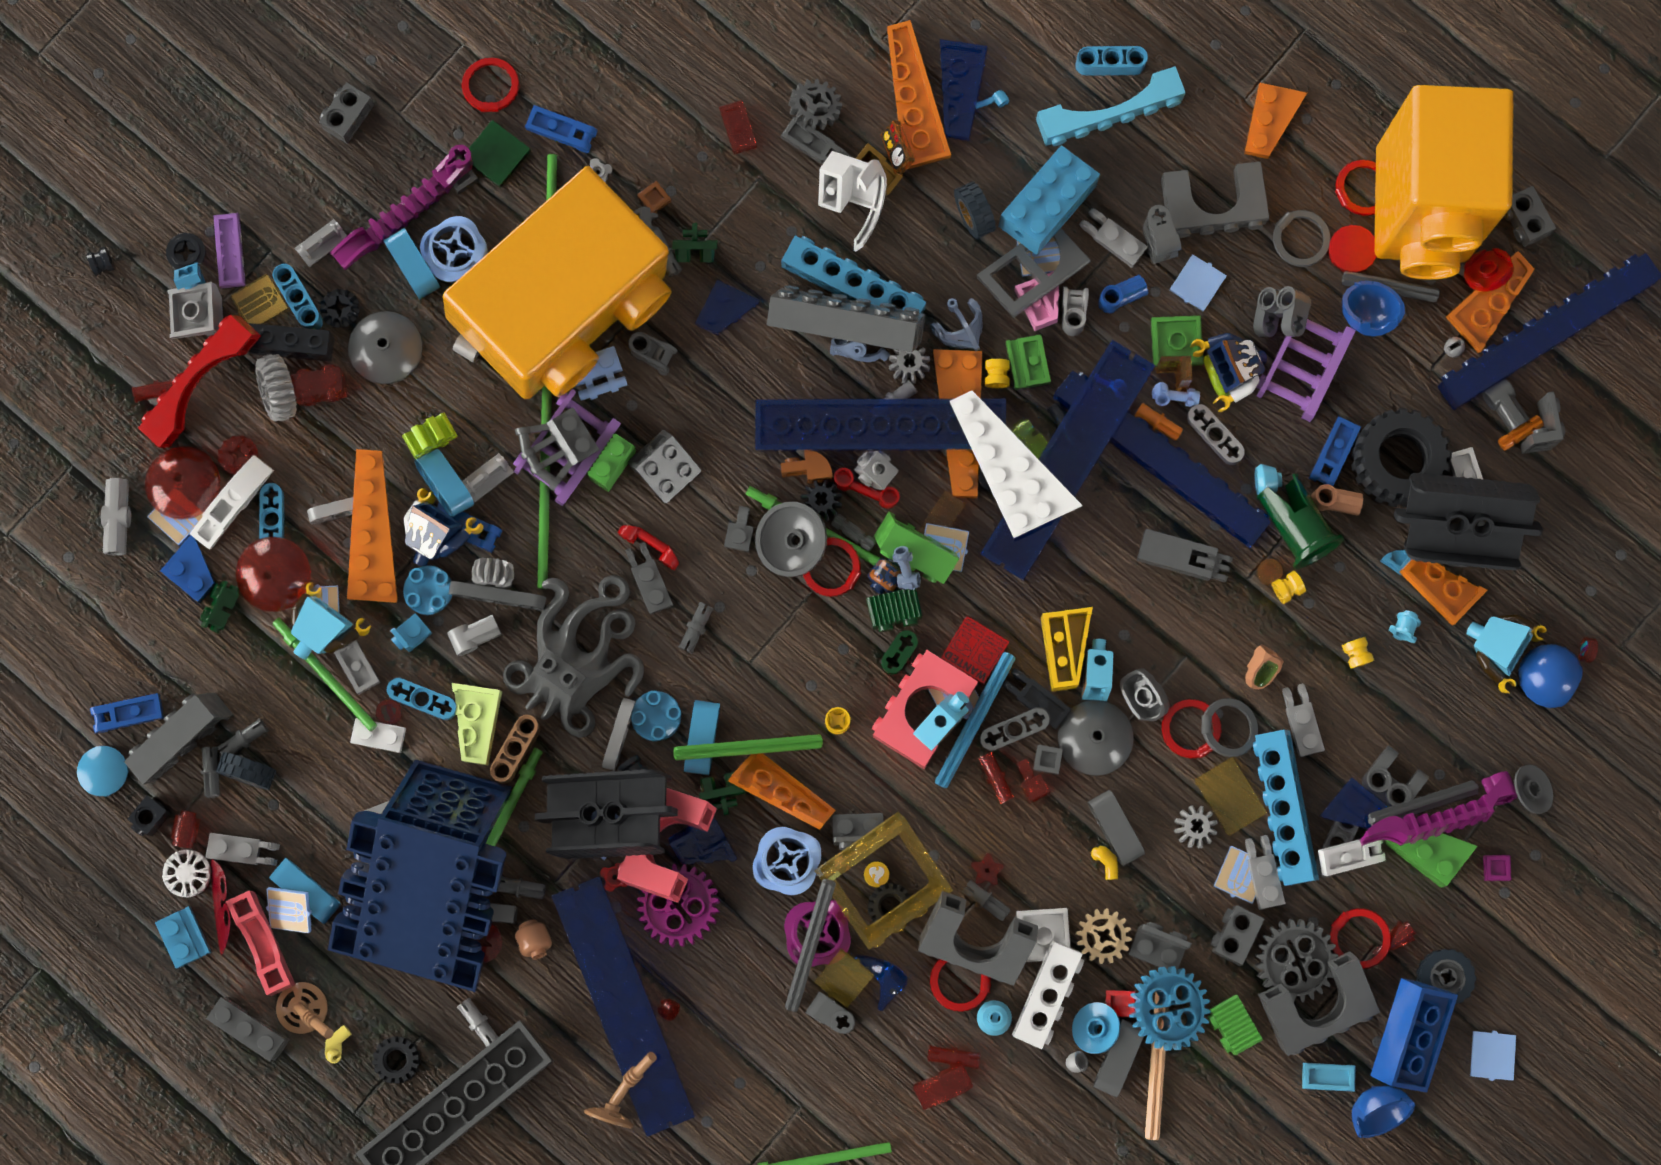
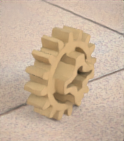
M1107 908L1104 909L1103 914H1100L1099 910L1096 909L1094 910V917L1086 914L1087 922H1079V926L1083 929L1082 931H1077L1075 935L1081 936L1082 940L1076 944L1084 946V949L1081 951L1082 954L1090 953L1089 961H1093L1097 957L1098 963L1103 964L1104 958H1107L1110 964L1113 963V956H1116L1118 959L1122 958L1121 950H1129L1124 944L1125 942L1132 941V938L1126 936V933L1131 928H1124L1123 924L1126 922V919L1118 920L1117 911L1111 916ZM1099 919L1107 920L1105 924L1100 927H1097L1096 925L1092 924L1094 921ZM1115 926L1119 929L1120 939L1115 936ZM1106 930L1108 931L1107 937H1109L1111 941L1105 940L1101 943L1099 941L1100 936L1097 935L1098 933L1096 932H1103ZM1087 933L1092 936L1094 943L1092 948L1088 944ZM1106 946L1115 948V950L1110 953H1100Z

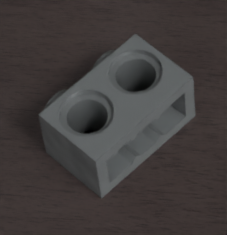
M346 82L343 88L340 87L335 92L334 101L329 108L326 107L322 111L319 123L323 130L348 144L373 108L374 103L370 96ZM349 99H357L356 104L353 106L346 105ZM335 119H344L341 125H332Z
M1531 186L1512 195V207L1505 214L1504 218L1507 221L1510 220L1514 228L1513 233L1516 240L1526 247L1551 235L1556 227L1535 188ZM1516 203L1523 204L1526 211L1518 210ZM1527 224L1534 225L1537 232L1529 231Z
M1238 905L1233 906L1232 910L1228 908L1222 918V922L1225 923L1222 931H1217L1211 941V945L1214 946L1212 953L1238 966L1243 965L1264 918ZM1238 916H1243L1247 920V927L1244 930L1238 929L1235 925V919ZM1227 939H1232L1236 943V950L1233 953L1227 952L1224 948V942Z

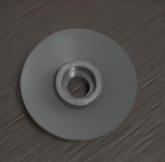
M1534 765L1520 767L1514 779L1518 799L1528 811L1534 814L1547 812L1553 803V790L1548 777L1540 768Z

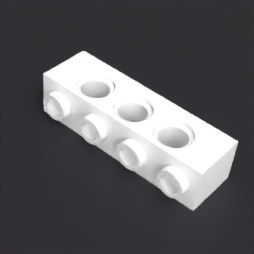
M1052 940L1013 1030V1037L1040 1049L1043 1048L1044 1044L1049 1045L1054 1033L1051 1030L1054 1020L1059 1021L1064 1007L1061 1006L1064 997L1069 998L1073 990L1074 983L1071 980L1074 973L1079 974L1083 966L1084 960L1081 959L1083 955L1081 952ZM1057 965H1064L1066 967V974L1062 978H1055L1053 976V969ZM1047 989H1054L1056 991V998L1051 1002L1043 1000V993ZM1038 1012L1046 1015L1045 1023L1040 1026L1033 1024L1032 1021L1033 1016Z

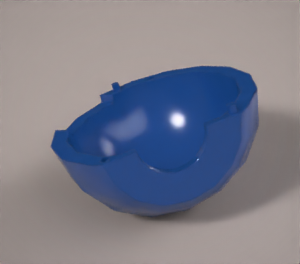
M1367 280L1355 282L1353 286L1345 291L1342 297V313L1352 329L1365 336H1381L1391 332L1399 325L1405 314V306L1399 294L1389 286L1379 282Z
M1555 644L1540 645L1528 651L1521 660L1518 672L1520 686L1526 696L1537 705L1547 708L1562 707L1568 703L1579 686L1583 669L1577 656L1567 648Z
M1386 1085L1371 1087L1359 1096L1352 1107V1122L1358 1137L1370 1138L1391 1131L1411 1116L1415 1110V1103L1401 1089Z

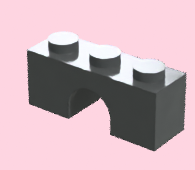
M220 997L206 1019L268 1061H276L290 1039L272 1027L259 1022L247 1013L248 1011L230 999Z

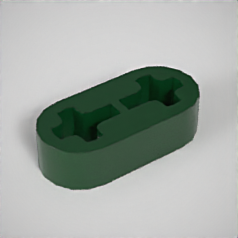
M909 630L900 632L884 654L881 666L887 674H898L916 650L918 639L913 632ZM908 636L911 637L913 646H906L903 652L899 649L902 646L900 639H906ZM896 653L899 654L900 657L897 660L899 667L893 666L889 669L886 659H893Z

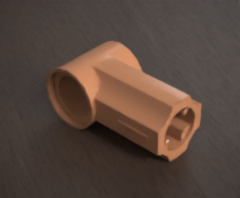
M1329 484L1320 486L1311 494V498L1319 511L1330 510L1358 516L1363 505L1362 493L1336 489ZM1319 493H1325L1328 496L1329 502H1322L1319 498Z

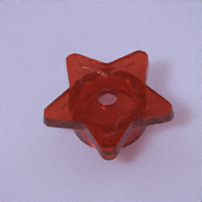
M987 853L981 862L971 863V866L977 872L976 884L984 881L994 885L998 884L997 874L1004 868V865L995 863L990 853ZM986 868L990 869L988 873L985 872Z

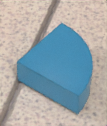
M1396 550L1386 554L1380 561L1399 575H1402L1399 571L1411 558L1407 556L1405 550Z

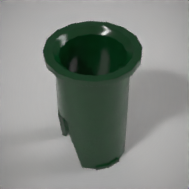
M1293 474V479L1286 485L1291 507L1269 487L1259 493L1257 500L1260 501L1294 555L1295 562L1293 567L1298 570L1330 554L1343 543L1344 537L1343 535H1335L1298 478V474Z

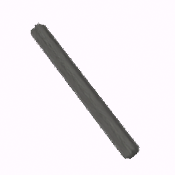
M823 879L785 1004V1008L792 1012H797L800 1006L836 883L833 880Z

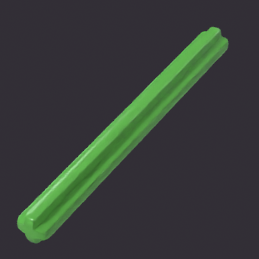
M818 734L677 746L674 748V758L678 761L818 749L822 747L823 741L822 736Z

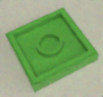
M1201 316L1151 318L1153 367H1165L1167 363H1169V366L1178 365L1177 362L1172 361L1181 359L1182 356L1184 357L1179 366H1202L1204 364L1203 355L1201 357H1193L1195 351L1202 349L1199 346L1190 348L1194 340H1202ZM1170 357H1177L1172 359L1171 361H1168Z

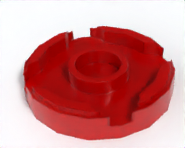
M1349 225L1340 228L1334 233L1329 243L1328 254L1331 262L1342 272L1361 273L1366 271L1377 257L1375 254V237L1362 226Z
M1492 248L1493 251H1486L1485 249L1477 252L1465 263L1464 278L1466 283L1477 291L1488 292L1502 287L1510 280L1514 272L1511 256L1506 251Z

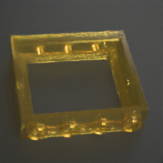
M899 811L814 870L821 882L823 879H829L836 883L832 898L869 950L872 947L876 948L882 945L892 933L903 930L907 925L906 923L913 918H919L924 915L930 906L937 903L942 891L947 893L953 891L907 820ZM899 835L928 878L929 883L871 925H867L836 878Z

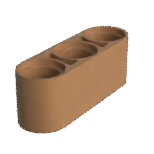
M523 715L519 717L493 761L490 774L498 783L507 784L514 779L540 733V724L533 716ZM527 721L534 723V730L529 734L522 732V725ZM514 743H519L522 746V751L517 756H512L509 753V748ZM502 765L508 766L509 774L504 778H499L497 776V769Z

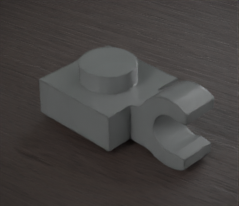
M739 506L737 522H729L724 548L749 552L754 527L747 526L750 512L748 507Z

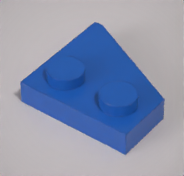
M192 535L188 537L160 570V572L198 603H201L216 585L208 569L205 557L199 548L198 541Z

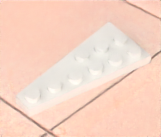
M973 391L950 401L1013 538L1082 507L1081 503Z

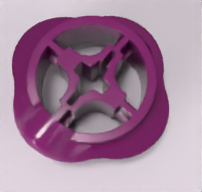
M831 900L824 922L825 926L821 932L822 937H820L818 944H822L825 947H830L831 950L825 953H815L811 967L836 963L849 950L851 938L848 928V917L845 909L839 902ZM816 901L796 905L790 910L785 919L784 930L787 940V951L792 961L798 964L803 947L797 936L798 924L801 925L802 929L807 933L810 920L807 921L803 917L813 913ZM831 921L834 922L837 928V942L832 940L833 937L827 931Z

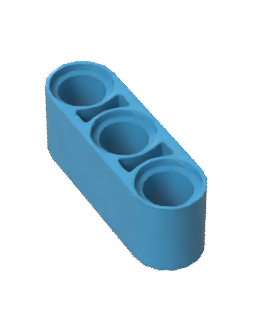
M1139 46L1083 47L1078 52L1075 67L1078 73L1085 76L1138 75L1145 69L1148 55L1146 50ZM1112 57L1116 59L1117 63L1112 65L1107 63L1105 59ZM1137 57L1141 60V63L1133 64L1130 58ZM1090 58L1093 63L1087 65L1081 59Z
M405 228L383 240L419 300L441 288Z
M278 265L273 271V279L296 319L303 328L319 330L323 325L322 316L298 275L290 265ZM284 274H291V278L287 282L280 281ZM296 294H303V299L300 302H292ZM310 314L315 315V320L312 323H304L306 316Z
M435 449L415 460L418 472L450 517L474 506L471 494L439 449Z
M695 700L688 745L715 743L720 703ZM712 758L685 760L684 772L709 776Z
M285 858L269 876L281 889L308 892L309 907L312 910V915L323 924L341 906V903L288 858Z

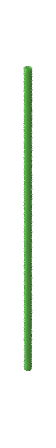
M555 154L547 155L546 201L556 193L557 155ZM546 386L542 388L541 424H546L551 419L552 393ZM550 432L546 434L543 440L551 436ZM542 451L540 455V462L549 458V456ZM549 465V466H547V467L544 468V469L547 470V471L550 473V465ZM541 480L538 589H544L542 583L548 579L550 488Z

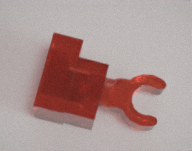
M1027 759L1017 763V767L1025 779V782L1021 783V788L1029 804L1050 794L1051 790L1047 783L1044 782L1041 774L1034 776Z

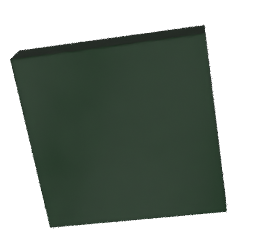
M493 120L469 147L473 162L472 167L499 188L504 185L531 152L529 147Z

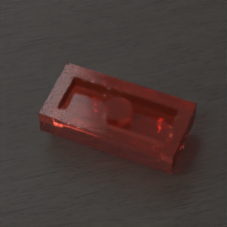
M743 101L719 107L733 154L757 148Z

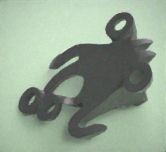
M616 575L605 577L598 587L599 598L587 600L575 608L565 619L559 631L552 630V623L568 600V586L558 578H550L543 581L542 587L544 589H552L555 592V596L544 608L538 619V663L533 668L523 660L512 661L505 667L503 672V680L509 691L517 695L534 693L525 706L526 709H532L539 703L546 702V708L541 715V719H548L554 713L560 712L561 722L565 730L578 738L588 736L595 728V717L585 705L598 691L612 681L624 668L632 667L633 675L625 688V695L630 696L642 680L644 674V664L634 654H624L613 663H609L607 659L611 638L625 639L634 631L635 619L626 610L615 609L604 618L601 625L600 641L593 652L585 653L576 644L578 626L589 612L604 606H618L628 599L630 594L629 585L624 578ZM611 584L617 585L620 588L619 595L616 598L607 597L605 594L607 586ZM619 618L625 622L626 627L622 632L616 633L611 630L610 625L614 619ZM519 670L523 671L526 677L524 682L517 685L512 683V673ZM576 714L584 715L587 720L586 725L582 728H575L572 725L573 716Z

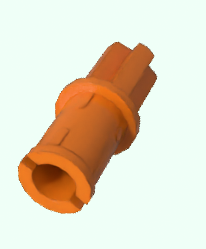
M1145 403L1141 404L1134 415L1152 426V430L1157 429L1175 441L1183 431L1181 427L1165 418L1164 413L1162 415L1145 405Z

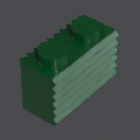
M916 588L912 590L903 589L866 598L873 630L879 629L880 633L893 630V625L903 623L904 627L918 624L919 619H922Z

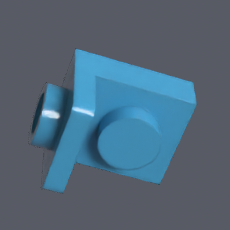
M198 262L174 270V283L178 290L182 288L191 289L198 284L206 283Z
M416 613L397 629L393 628L390 630L394 635L391 638L394 644L400 650L405 648L408 652H411L432 634Z

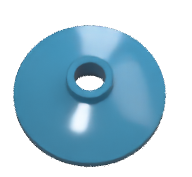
M1099 1002L1090 1003L1081 1008L1072 1024V1035L1075 1043L1080 1049L1091 1054H1100L1109 1050L1116 1043L1120 1033V1020L1115 1010ZM1102 1025V1031L1098 1034L1097 1029Z

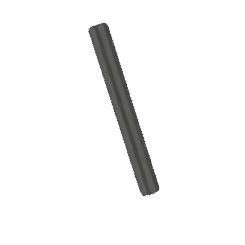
M1471 780L1370 813L1368 815V823L1372 826L1389 816H1398L1403 819L1409 813L1416 815L1477 795L1479 786L1475 781Z

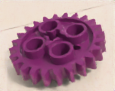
M673 864L672 870L679 872L688 879L687 890L682 893L679 902L682 903L681 906L692 919V923L688 924L682 913L676 909V905L672 900L667 899L666 906L662 909H657L655 903L661 897L643 890L641 891L645 894V897H639L637 900L644 904V906L637 908V911L645 914L639 918V921L641 923L648 922L644 930L646 932L653 930L651 934L653 939L660 936L659 942L663 945L669 939L671 947L675 946L676 941L679 942L681 947H684L685 940L694 945L695 936L703 940L702 931L711 932L707 925L709 923H717L712 914L720 913L714 907V905L720 903V900L712 897L718 891L716 888L709 889L713 882L711 879L704 881L706 878L704 872L697 876L698 869L696 867H693L688 872V866L683 864L681 871H679L676 864ZM694 903H702V909L699 913L692 914L690 912V908ZM678 917L681 918L680 927L670 929L671 920Z

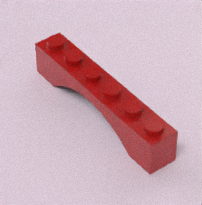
M226 316L219 323L218 331L205 340L203 343L204 348L200 353L192 356L188 361L189 366L183 373H179L173 379V386L168 391L162 393L157 399L158 404L154 409L148 411L142 417V423L138 429L159 448H169L183 432L187 405L194 388L201 378L219 363L236 356L246 355L261 337L241 316Z

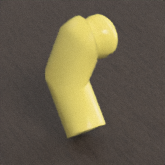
M345 1025L335 1031L330 1039H326L325 1057L330 1063L335 1064L341 1060L342 1042L352 1035Z

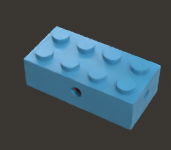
M1061 145L1004 210L998 227L1035 255H1038L1096 188L1100 173Z

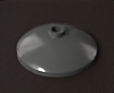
M390 311L373 313L362 319L353 329L348 343L349 358L355 370L363 378L377 384H393L407 378L417 368L423 351L422 339L416 326L405 316ZM381 340L387 341L385 347H379Z
M799 502L778 504L767 511L759 522L755 537L756 550L762 563L775 574L786 577L804 575L817 566L825 553L827 546L825 524L820 515L808 505ZM799 536L800 543L796 545L795 538Z
M1090 700L1074 706L1061 722L1058 730V745L1060 749H1063V758L1072 768L1086 775L1100 776L1117 770L1127 760L1133 747V730L1127 716L1118 707L1105 701ZM1100 732L1102 735L1101 740H1095L1093 733Z

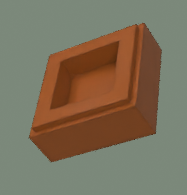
M657 181L637 194L641 203L645 207H650L651 213H657L671 202V198Z

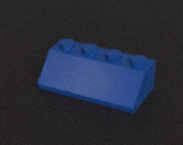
M1401 978L1370 1076L1391 1087L1428 1092L1458 995L1422 982Z

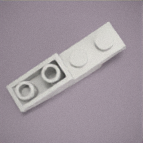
M253 455L202 514L203 517L191 531L190 535L208 549H212L241 510L247 507L274 470L257 456Z

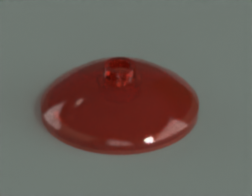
M175 447L163 452L152 462L145 478V491L151 505L162 515L178 520L191 519L204 513L217 497L220 489V474L216 464L206 453L193 447ZM182 475V480L175 482L176 476Z
M265 537L251 543L242 552L236 567V581L243 597L254 607L269 612L283 611L293 607L301 595L306 593V585L311 580L310 565L305 553L295 543L281 537ZM266 571H270L272 573V578L270 580H268L265 577Z

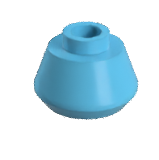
M1260 464L1255 468L1257 495L1267 487L1276 493L1278 487H1282L1281 472H1277L1274 467Z
M992 1000L980 1007L977 1013V1022L983 1032L988 1035L997 1036L1009 1029L1012 1022V1014L1006 1004Z

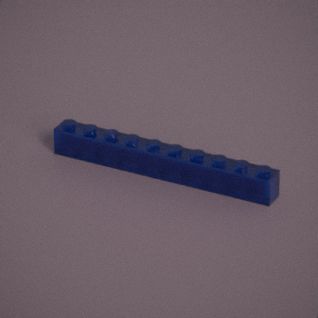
M1647 253L1640 257L1636 254L1623 262L1625 264L1624 267L1619 270L1617 267L1612 268L1603 275L1605 279L1599 283L1596 279L1583 287L1585 291L1580 295H1577L1576 292L1563 300L1565 304L1561 307L1552 306L1543 312L1545 317L1537 321L1536 318H1533L1523 325V331L1518 334L1515 331L1509 333L1502 338L1504 343L1497 347L1495 344L1490 345L1482 351L1484 355L1477 360L1473 356L1461 364L1463 368L1458 372L1452 369L1441 377L1443 381L1437 387L1454 411L1482 394L1483 391L1509 377L1656 284L1661 279V273Z
M1072 370L1054 393L1053 399L1055 401L1061 402L1062 406L1246 547L1250 549L1271 522L1267 519V513L1260 508L1254 509L1248 504L1249 501L1245 496L1238 492L1236 494L1228 489L1229 485L1219 477L1216 479L1208 474L1209 470L1199 462L1195 464L1191 461L1186 451L1180 447L1174 448L1168 443L1169 439L1160 432H1153L1148 428L1149 424L1144 419L1132 416L1127 406L1121 402L1115 403L1109 398L1110 394L1101 387H1094L1089 383L1090 379L1081 372L1077 374Z

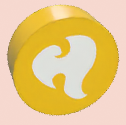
M872 862L865 868L864 879L871 887L878 888L887 883L889 870L881 862Z

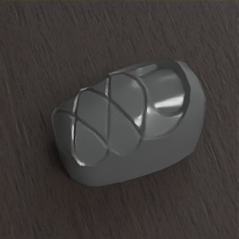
M1144 668L1136 669L1121 679L1120 689L1129 708L1139 720L1156 721L1168 713L1170 707L1169 699L1162 686Z

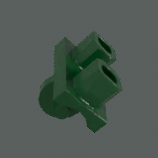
M692 223V230H683V237H692V240H673L672 249H675L677 262H691V249H700V262H713L715 249L718 248V240H698V237H707V230H698V223Z
M734 772L724 774L726 788L716 789L714 777L703 778L700 782L701 793H699V798L705 801L721 799L720 802L711 804L717 810L723 809L724 816L729 815V807L738 806L736 798L726 800V798L746 794L744 789L728 782Z

